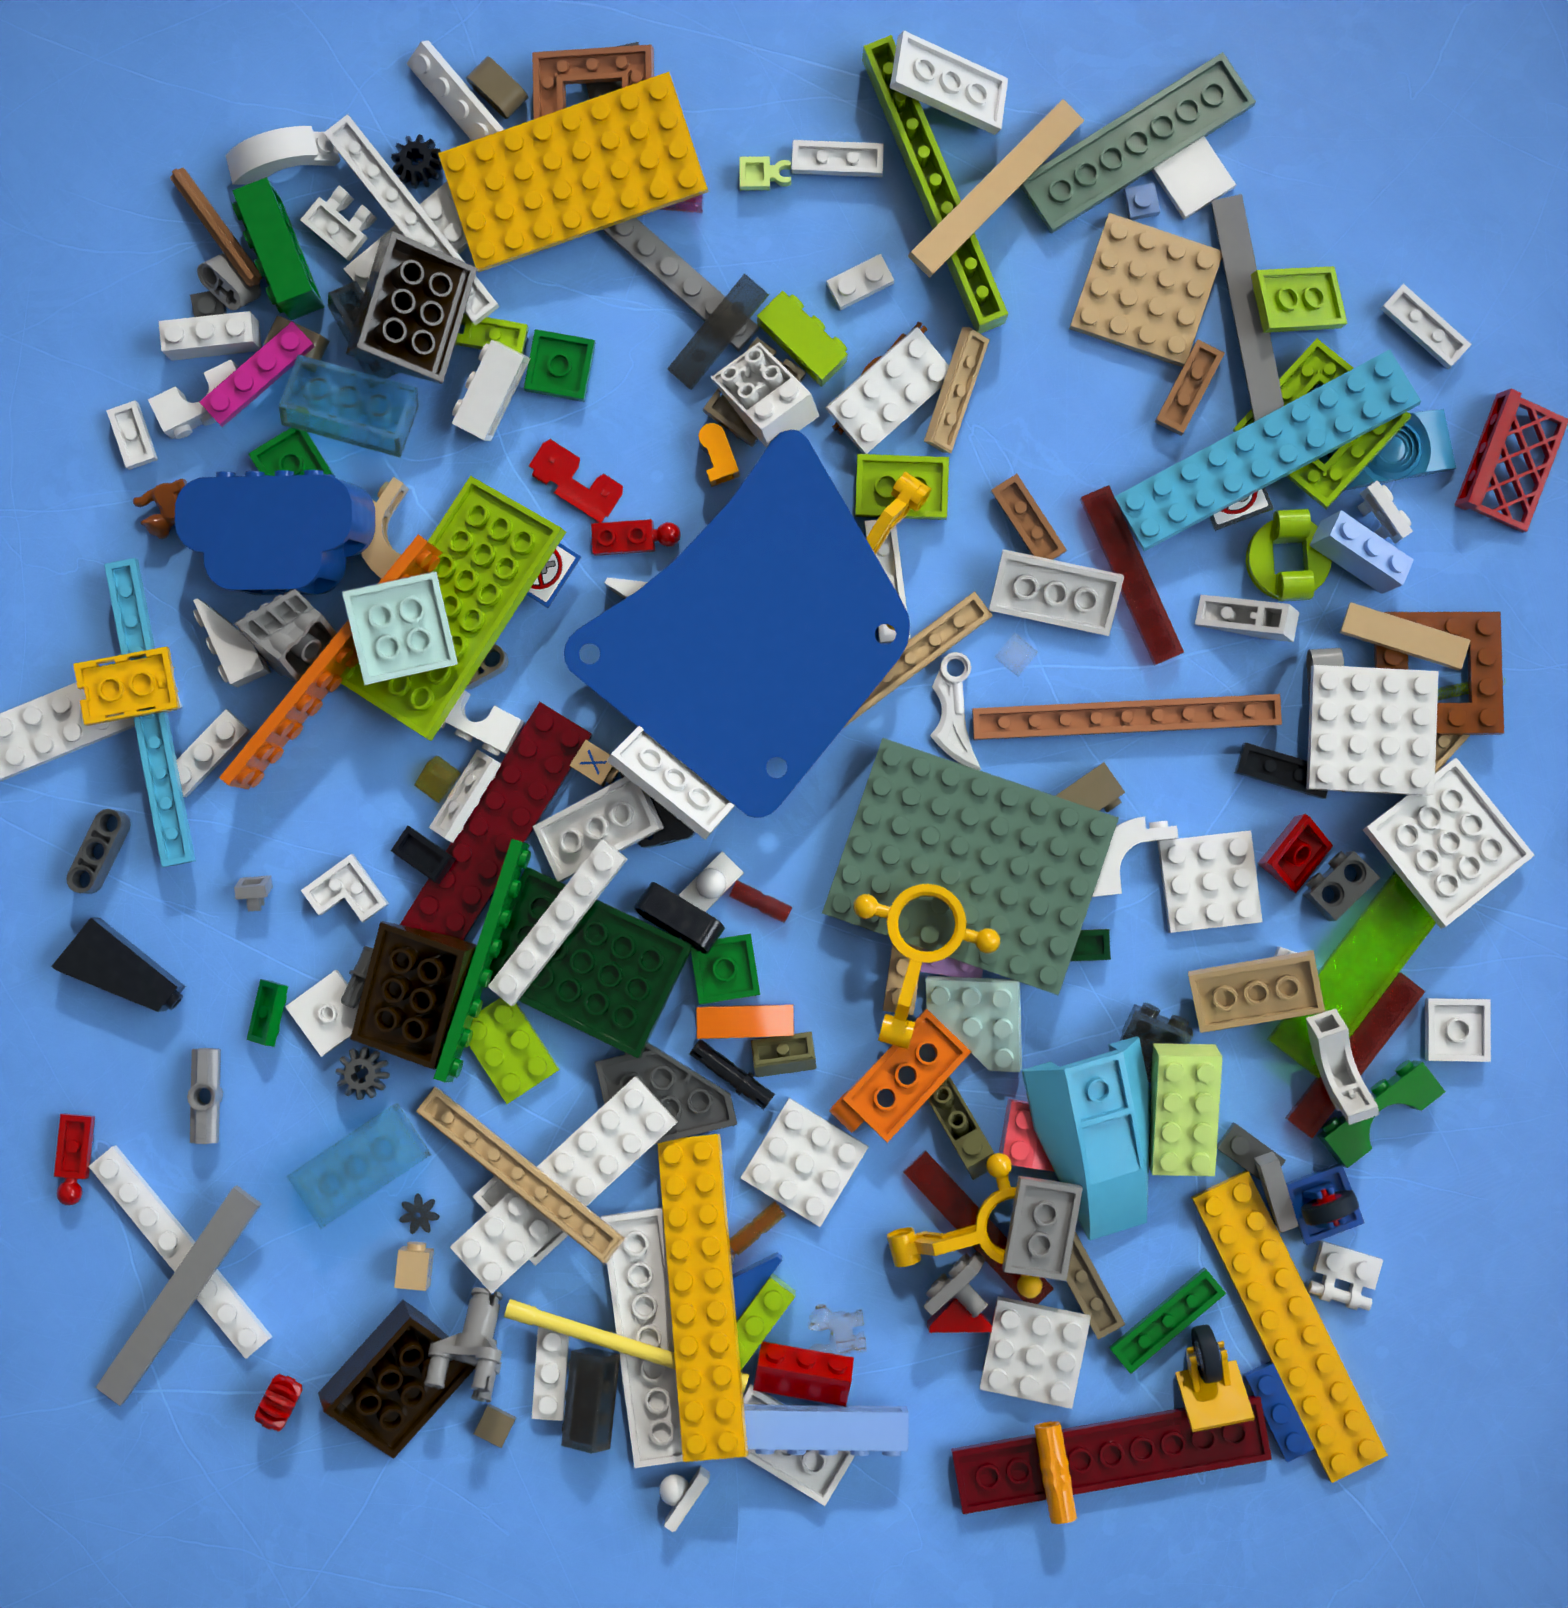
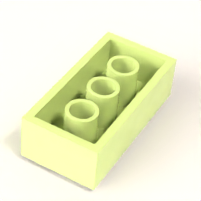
M1153 1043L1149 1168L1152 1175L1215 1176L1223 1058L1216 1044Z

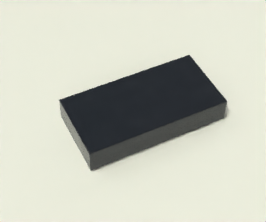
M408 825L391 849V852L437 884L441 883L456 861L454 856Z

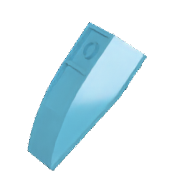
M1137 1036L1108 1044L1110 1051L1108 1053L1059 1067L1052 1062H1047L1021 1070L1034 1131L1059 1182L1077 1184L1083 1188L1078 1220L1088 1240H1094L1147 1223L1151 1093L1140 1039Z

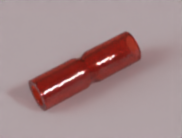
M738 880L729 897L752 908H757L760 912L785 923L792 909V906L769 895H764L761 891Z

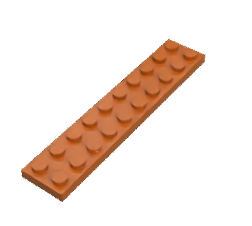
M418 534L379 583L421 575L426 572L430 573L438 566L440 562L438 556L443 552ZM349 619L219 778L228 786L248 790L250 787L254 788L265 775L263 771L270 763H275L284 753L282 748L289 740L295 739L303 730L302 724L308 716H313L320 710L323 705L322 699L328 692H333L338 688L343 680L340 676L347 667L351 669L359 662Z

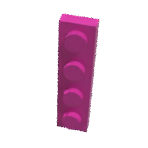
M292 321L199 402L223 427L315 346Z

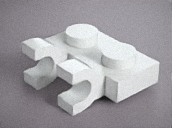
M339 185L327 202L318 197L300 221L346 260L350 261L368 239L362 231L370 227L377 218L364 205L359 207L350 221L344 218L339 212L347 208L354 199Z
M1377 480L1360 493L1365 501L1358 505L1357 508L1363 516L1371 511L1374 513L1382 527L1374 531L1378 536L1383 539L1390 536L1395 544L1413 532L1410 527L1411 521L1402 510L1399 511L1392 502L1393 495L1385 485L1381 486Z

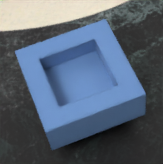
M1155 182L1124 189L1123 195L1128 219L1137 220L1159 215L1160 207Z

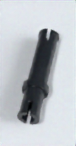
M702 1039L697 1042L689 1053L690 1056L700 1061L734 1087L737 1094L740 1095L742 1093L761 1107V1109L764 1110L774 1097L775 1093L755 1080L751 1072L747 1074Z

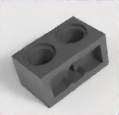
M1341 851L1328 862L1331 867L1323 875L1320 872L1317 873L1306 884L1309 889L1303 895L1328 921H1336L1380 879L1355 851H1349L1345 854ZM1347 865L1353 866L1356 870V877L1352 882L1348 881L1344 876V869ZM1326 886L1331 887L1334 891V898L1330 903L1325 902L1322 898V890Z

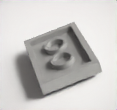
M1018 1176L1002 1266L1004 1272L1062 1281L1067 1280L1083 1190L1081 1185Z

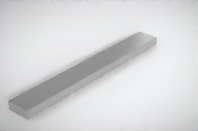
M1240 194L1212 200L1211 206L1255 422L1283 407L1284 402L1270 333H1263L1251 280V274L1257 270L1243 197Z
M239 1186L232 1188L95 1388L119 1406L125 1403L262 1205L259 1201Z

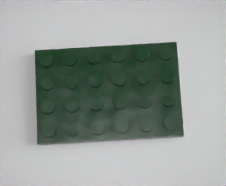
M526 867L520 878V892L516 899L512 898L509 910L512 911L510 922L507 928L502 929L499 940H502L500 953L497 958L492 959L490 970H492L491 981L566 886L565 884ZM596 900L518 1001L639 1059L645 1050L693 945Z

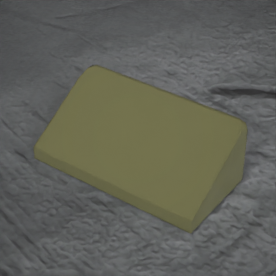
M812 1032L794 1034V1036H776L751 1040L756 1077L808 1071L817 1068Z

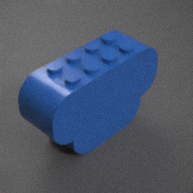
M278 470L275 471V476L265 475L261 471H246L245 476H235L234 472H216V477L196 478L181 489L175 503V528L179 539L186 547L193 551L204 553V566L209 578L216 585L224 589L246 592L253 595H284L296 589L301 595H320L333 590L340 583L346 569V557L356 556L370 545L375 533V506L372 498L363 488L340 480L335 475L323 474L321 470H304V475H294L293 471Z

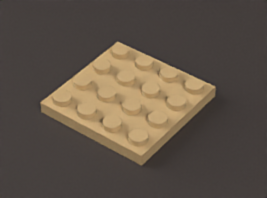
M1109 213L1069 329L1183 367L1190 354L1222 259L1221 250Z

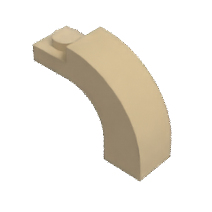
M395 477L390 482L387 481L381 486L377 497H379L378 501L375 502L373 500L375 506V533L370 545L361 553L366 564L381 579L401 556L391 547L387 528L392 514L409 489Z

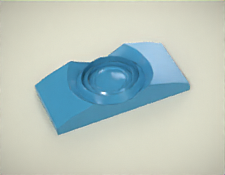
M1444 409L1410 413L1412 415L1411 419L1344 491L1367 487L1377 480L1382 484L1456 469ZM1336 449V450H1334V451H1332V452H1330V453L1327 454V455H1328V460L1333 456V454H1334L1338 449Z

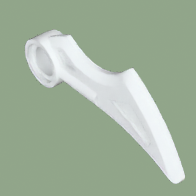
M949 653L943 658L940 670L932 686L939 697L942 714L938 726L930 736L951 758L962 765L981 770L972 749L965 722L963 681L967 679L971 672V663L967 656L962 653ZM953 659L960 660L964 664L963 674L957 677L951 676L947 672V664Z

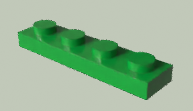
M1203 1268L1109 1348L1131 1374L1221 1299L1226 1292L1208 1270Z

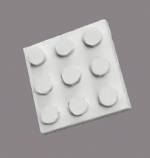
M1251 830L1157 841L1169 933L1263 922Z
M788 1098L743 1172L741 1179L818 1227H821L869 1147L793 1099Z
M997 1296L992 1321V1332H990L980 1380V1390L1072 1409L1091 1321L1090 1315Z

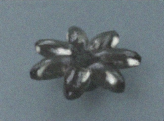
M417 1193L414 1198V1205L410 1202H402L403 1208L409 1213L400 1217L399 1221L402 1223L411 1222V1234H414L419 1226L429 1233L431 1227L428 1220L433 1221L440 1218L439 1214L430 1211L435 1204V1200L431 1199L423 1204L421 1195Z

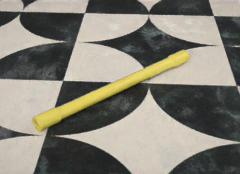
M509 1299L504 1314L505 1318L527 1325H536L676 1370L674 1352ZM741 1372L742 1389L744 1393L749 1379V1374Z

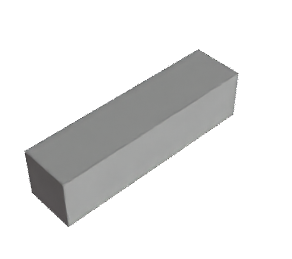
M1273 1152L1255 1157L1254 1160L1276 1228L1282 1233L1298 1227L1299 1225L1279 1159Z

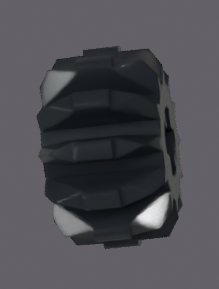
M418 134L413 142L411 137L406 135L405 141L407 144L404 146L396 143V149L399 153L391 154L392 161L396 163L392 169L396 175H400L399 179L404 185L410 181L412 188L417 189L419 182H423L425 187H429L428 179L431 177L434 180H438L439 175L436 170L443 169L438 155L441 150L435 148V142L432 139L424 142L423 136ZM422 158V162L418 161V165H413V161L417 163L416 159Z

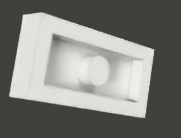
M879 254L827 280L826 284L839 310H842L893 285L894 278L882 255Z
M137 401L106 410L127 469L131 470L158 460Z

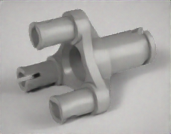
M477 1287L472 1288L471 1291L473 1297L469 1300L463 1332L430 1344L428 1356L431 1358L424 1385L444 1389L449 1361L457 1360L475 1366L473 1384L471 1385V1389L474 1391L471 1398L481 1402H485V1400L486 1402H491L495 1377L500 1373L502 1364L500 1362L502 1351L497 1349V1341L493 1339L500 1304L498 1303L502 1300V1293L497 1291L494 1292V1295H491L487 1288Z

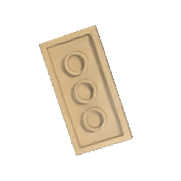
M1313 950L1188 971L1200 1033L1325 1012Z

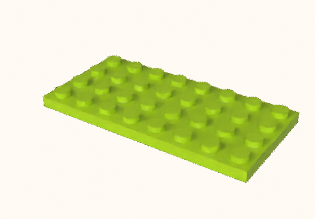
M470 476L428 540L443 552L438 556L440 562L432 572L436 571L458 664L365 685L358 662L351 669L347 667L340 675L343 679L341 684L432 741L561 542L566 531Z

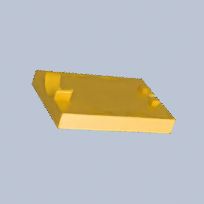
M168 647L73 664L77 688L80 690L84 689L86 699L80 700L83 722L86 726L180 709L179 691L174 679L175 667H173L170 648ZM142 656H146V657H147V658L136 659V660H131V661H130L131 658L142 657ZM115 661V664L99 666V664ZM154 707H155V709L139 711V710L149 709V708H154ZM124 713L123 715H117V716L108 717V716H111V715H116V714Z

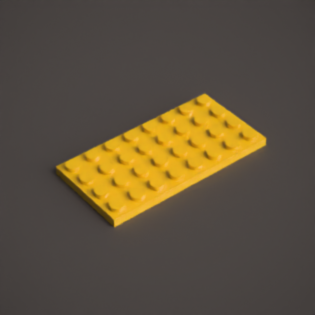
M670 72L438 153L478 272L709 192Z

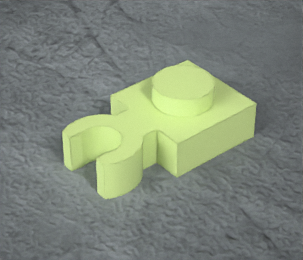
M770 156L739 157L740 191L770 190V182H776L784 187L791 185V177H782L779 174L781 170L791 169V161L781 160L775 165H770Z

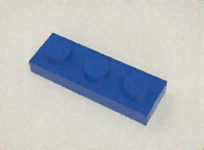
M1269 1361L1243 1374L1252 1394L1261 1397L1265 1421L1284 1460L1289 1462L1314 1450L1315 1448L1274 1363Z

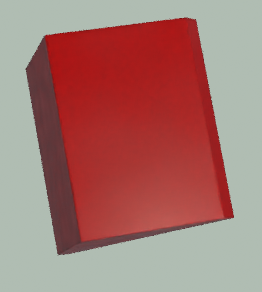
M1306 814L1298 815L1292 819L1257 864L1296 894L1331 850L1333 844L1310 816Z

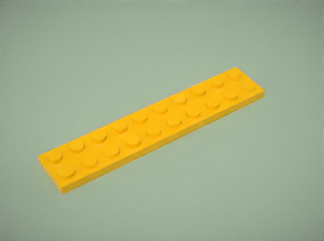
M720 1134L684 1137L658 1143L683 1462L748 1456Z
M1245 1170L1192 1196L1191 1199L1271 1362L1274 1363L1329 1481L1333 1483L1388 1456L1249 1171Z

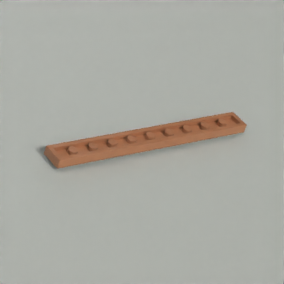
M1280 694L973 708L972 724L973 740L1280 726L1282 725Z

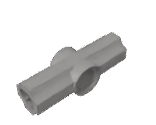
M192 1049L191 1088L187 1095L188 1103L190 1104V1143H219L220 1102L223 1098V1091L220 1087L221 1049ZM203 1087L207 1088L211 1093V1101L208 1104L203 1103L199 1096Z

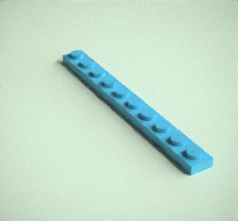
M131 558L104 564L121 655L155 649L138 559ZM142 656V657L131 658L130 661H131V660H136V659L147 658V657H146V656ZM154 707V708H149V709H143V710H139V711L155 709V707ZM166 711L134 717L162 867H170L194 862L196 860L168 713Z

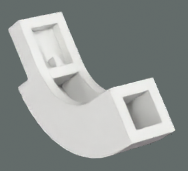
M294 126L267 131L242 141L225 155L232 184L247 185L265 177L268 178L279 170L293 166H335L340 162L338 151L327 139L324 132H315L312 126Z
M1145 817L1131 819L1116 825L1092 897L1122 894L1120 866L1128 850L1142 842L1177 839V826L1168 827V821L1149 823L1150 828L1146 829Z
M1336 1008L1306 1018L1313 1055L1325 1088L1336 1110H1341L1349 1125L1378 1116V1105L1364 1084L1356 1067L1350 1046L1349 1030Z

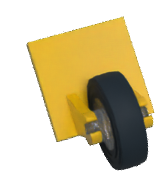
M1209 1325L1193 1327L1191 1330L1192 1347L1186 1348L1187 1370L1175 1372L1192 1432L1254 1420L1255 1417L1237 1361L1228 1362L1224 1341L1216 1342L1214 1333Z

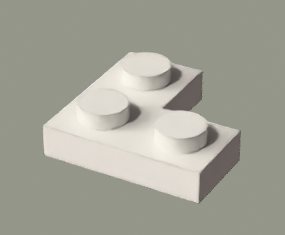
M353 854L347 856L301 890L320 916L343 899H346L361 922H365L389 904Z

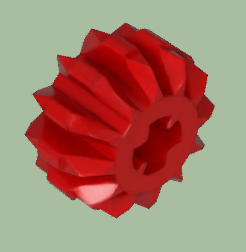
M281 1374L274 1376L256 1410L255 1421L269 1430L273 1429L277 1432L282 1430L303 1390L302 1384L289 1376Z

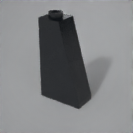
M90 918L51 966L56 971L157 1012L167 1011L168 1009L173 1010L182 1000L183 995L180 993L186 987L101 918Z

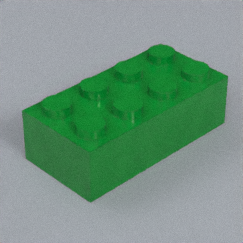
M265 177L232 190L236 202L232 203L238 220H242L246 229L243 231V234L250 249L253 248L257 256L254 259L261 277L264 276L269 285L265 288L271 303L276 305L279 313L284 312L291 321L324 308L282 199L269 179Z

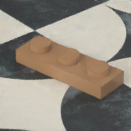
M1197 339L1155 423L1180 436L1183 435L1225 354L1224 352Z
M1015 474L991 490V493L1033 556L1054 560L1067 551L1018 474Z

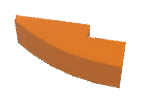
M794 1004L696 1007L697 1039L794 1036Z

